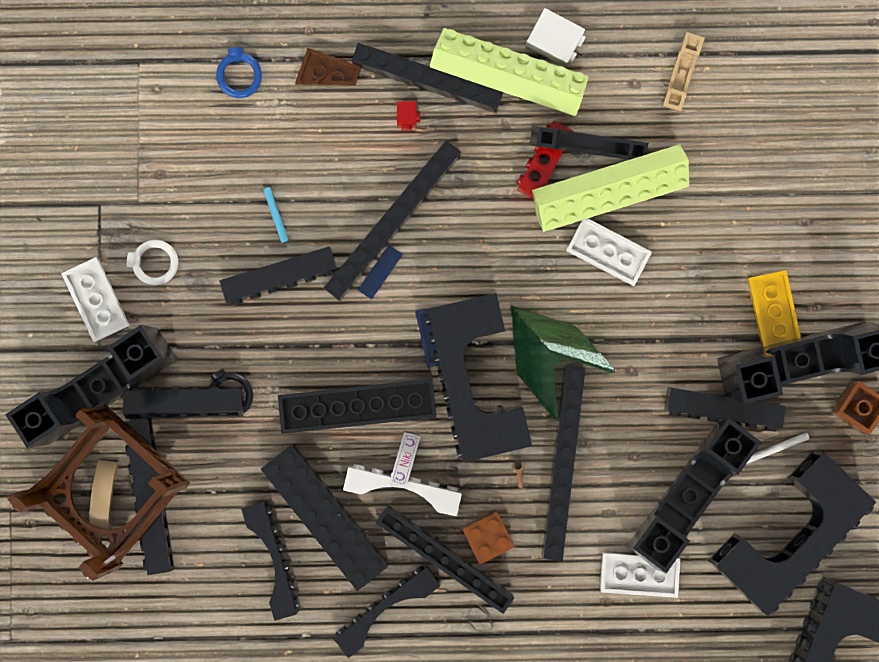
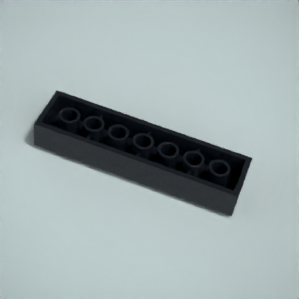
M433 379L278 395L281 434L437 417Z
M294 443L261 468L264 475L356 591H359L388 567L389 563Z

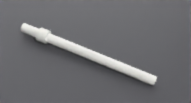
M806 432L755 452L747 464L809 440V435Z

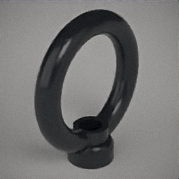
M223 368L210 376L213 381L209 387H218L226 380L239 382L246 392L244 413L248 411L253 402V389L250 382L244 376L234 372H225Z

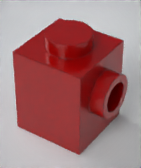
M416 101L397 102V127L401 128L402 131H412L413 128H417V123H420V111H416Z

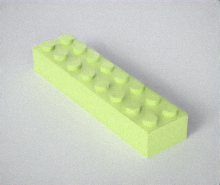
M446 28L443 29L434 48L430 67L573 116L577 114L589 76L580 72H574L562 66H556L544 60H538L526 54H520L508 48H502L490 42H484L470 35H464Z
M679 144L534 189L532 192L536 216L541 228L545 232L689 187V159Z

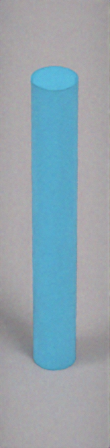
M267 187L263 189L281 243H286L289 240L271 188Z

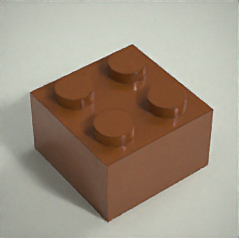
M850 381L830 413L860 433L870 435L879 422V394L860 381Z
M497 510L462 526V530L479 564L514 548Z

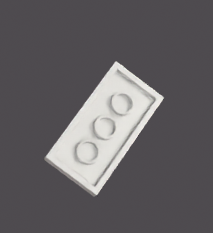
M588 218L581 221L566 250L570 254L632 286H635L652 253L646 248Z
M97 257L61 273L94 343L130 327Z
M602 552L600 592L678 598L680 558L675 561L667 574L656 570L638 555Z

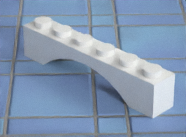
M358 464L348 467L344 491L362 495L370 490L381 487L404 488L424 497L437 512L457 516L462 492L458 491L459 488L447 485V488L439 487L440 483L432 481L425 484L421 483V479L410 477L407 487H402L389 483L391 475L383 474V470L372 468V471L364 469L365 466Z

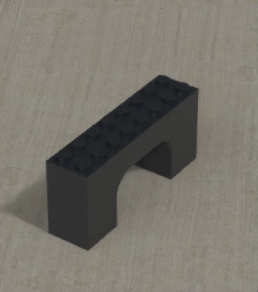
M497 293L427 309L428 313L424 314L426 325H431L432 332H429L431 344L436 346V351H433L435 363H440L441 369L437 371L440 383L444 382L445 385L442 393L444 400L448 401L450 406L446 409L449 421L453 420L454 426H451L454 440H458V444L455 445L458 459L462 458L464 463L532 447L524 408L518 405L487 412L476 407L464 364V351L472 340L505 332Z
M865 321L719 357L717 361L725 395L738 402L747 404L783 395L782 385L836 372H853L864 375L879 371V324Z
M139 325L109 345L107 348L111 354L79 376L53 391L38 392L5 414L26 448L52 444L83 423L75 416L80 409L109 406L123 397L124 391H130V389L138 387L177 361L178 358L159 329Z
M729 418L716 423L626 547L656 570L667 574L690 542L687 536L724 484L732 476L739 475L762 442Z
M813 450L787 477L809 499L812 506V516L803 529L781 552L772 557H763L743 537L734 533L708 560L741 594L766 616L774 614L779 609L778 605L783 600H787L792 596V591L806 581V576L820 566L819 562L823 558H827L832 554L833 548L846 539V534L851 529H855L860 524L859 520L864 515L870 514L874 509L873 506L877 503L824 452Z
M823 577L817 585L818 592L810 603L811 610L803 621L804 628L801 635L799 634L796 639V649L794 653H791L789 662H831L839 642L850 635H859L879 643V599Z

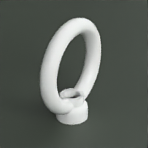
M150 240L141 244L134 253H128L127 267L133 268L135 275L142 282L149 285H161L171 280L176 274L178 256L174 248L168 243L161 240ZM154 247L165 250L171 260L168 272L158 278L147 276L140 267L142 254Z

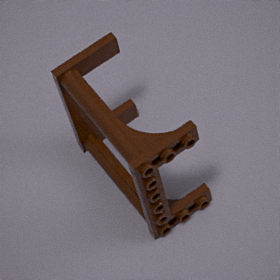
M107 405L80 409L75 416L87 428L42 480L30 489L11 494L7 499L12 504V507L21 513L42 507L48 517L59 523L60 528L68 532L77 544L82 545L92 558L83 561L78 568L83 571V575L92 581L118 570L124 564L121 561L174 496L179 491L186 489L190 484L181 473ZM109 428L160 474L153 477L148 483L156 490L130 522L116 529H103L88 523L77 511L72 498V481L77 468ZM64 483L66 484V489L59 488V486L62 487ZM58 493L66 495L67 499L64 503H60L55 499ZM65 506H68L70 508V512L65 508ZM93 531L97 534V538L92 534ZM118 533L120 536L115 538L114 534ZM104 534H107L110 538L108 548L102 543V536Z

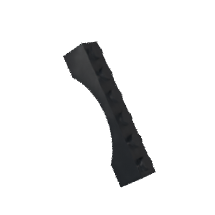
M532 126L529 145L631 160L647 155L649 143Z
M265 500L245 506L241 510L246 527L264 542L273 560L275 584L269 604L274 621L296 615L299 612V608H301L298 596L295 597L293 592L295 584L293 578H289L288 575L290 568L287 559L284 560L282 552H284L282 541H278L276 535L279 531L276 522L273 523L271 515H273L271 504H267Z
M427 565L417 567L412 572L413 576L409 579L403 578L397 583L398 587L392 591L390 589L381 596L383 598L378 603L374 601L366 608L367 612L363 615L357 614L351 620L352 623L348 627L344 625L336 631L337 635L334 641L348 658L364 647L371 625L384 610L403 600L426 598L441 586L440 581Z

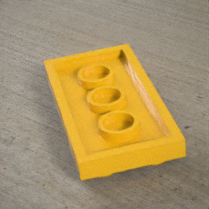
M784 270L747 278L762 347L801 338L787 271Z

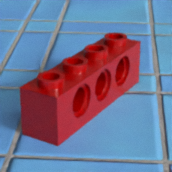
M554 120L551 125H546V128L574 132V130ZM536 146L534 151L537 153L534 159L530 157L525 166L528 169L525 176L521 174L516 183L519 186L517 191L534 199L532 190L544 187L547 184L564 150ZM546 156L549 163L541 164L539 157ZM538 173L540 180H531L530 174Z

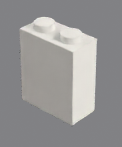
M544 8L527 40L526 47L566 68L568 62L572 64L577 55L574 52L576 47H581L586 38L583 36L585 29Z

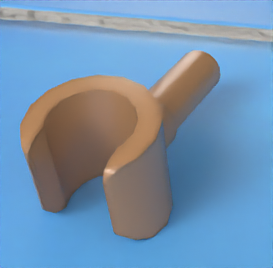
M522 461V468L519 470L515 468V463L512 465L513 470L516 472L519 488H523L522 470L524 463Z

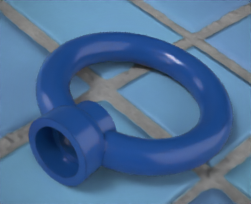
M242 47L228 49L229 55L223 58L218 65L216 72L217 83L228 96L246 98L255 93L259 88L262 80V71L258 62L252 56L245 54ZM245 61L253 68L254 81L249 88L237 91L231 89L226 84L224 71L231 62Z

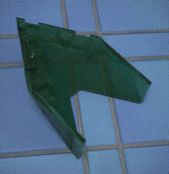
M511 305L516 374L552 419L558 417L554 365L562 358L604 370L608 373L616 371L576 326Z

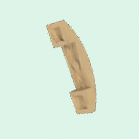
M686 32L670 77L663 107L682 111L687 95L686 92L705 39L704 37Z
M98 460L93 480L89 523L103 529H111L112 519H110L113 487L118 469V462ZM104 534L102 538L109 539V536L107 534Z

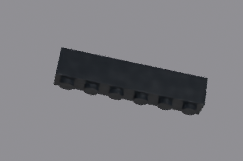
M329 246L222 279L219 282L226 303H232V306L243 303V299L249 297L250 300L262 297L261 294L265 292L273 294L279 292V288L287 286V289L296 287L298 282L304 280L305 283L317 280L316 277L320 275L324 277L334 275V271L338 270L332 249Z
M235 386L228 387V389H220L219 387H209L208 389L190 387L189 390H181L176 387L169 388V390H161L160 388H150L149 390L132 388L130 391H124L123 415L126 419L243 417L244 393L242 389Z
M671 387L667 388L664 410L669 411V415L681 416V413H686L688 418L699 420L700 416H705L707 421L719 422V419L725 420L729 418L736 424L738 422L745 423V427L757 429V425L764 426V430L776 432V428L783 429L786 406L758 401L743 404L727 396Z

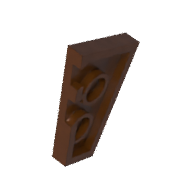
M307 48L295 85L356 86L362 67Z

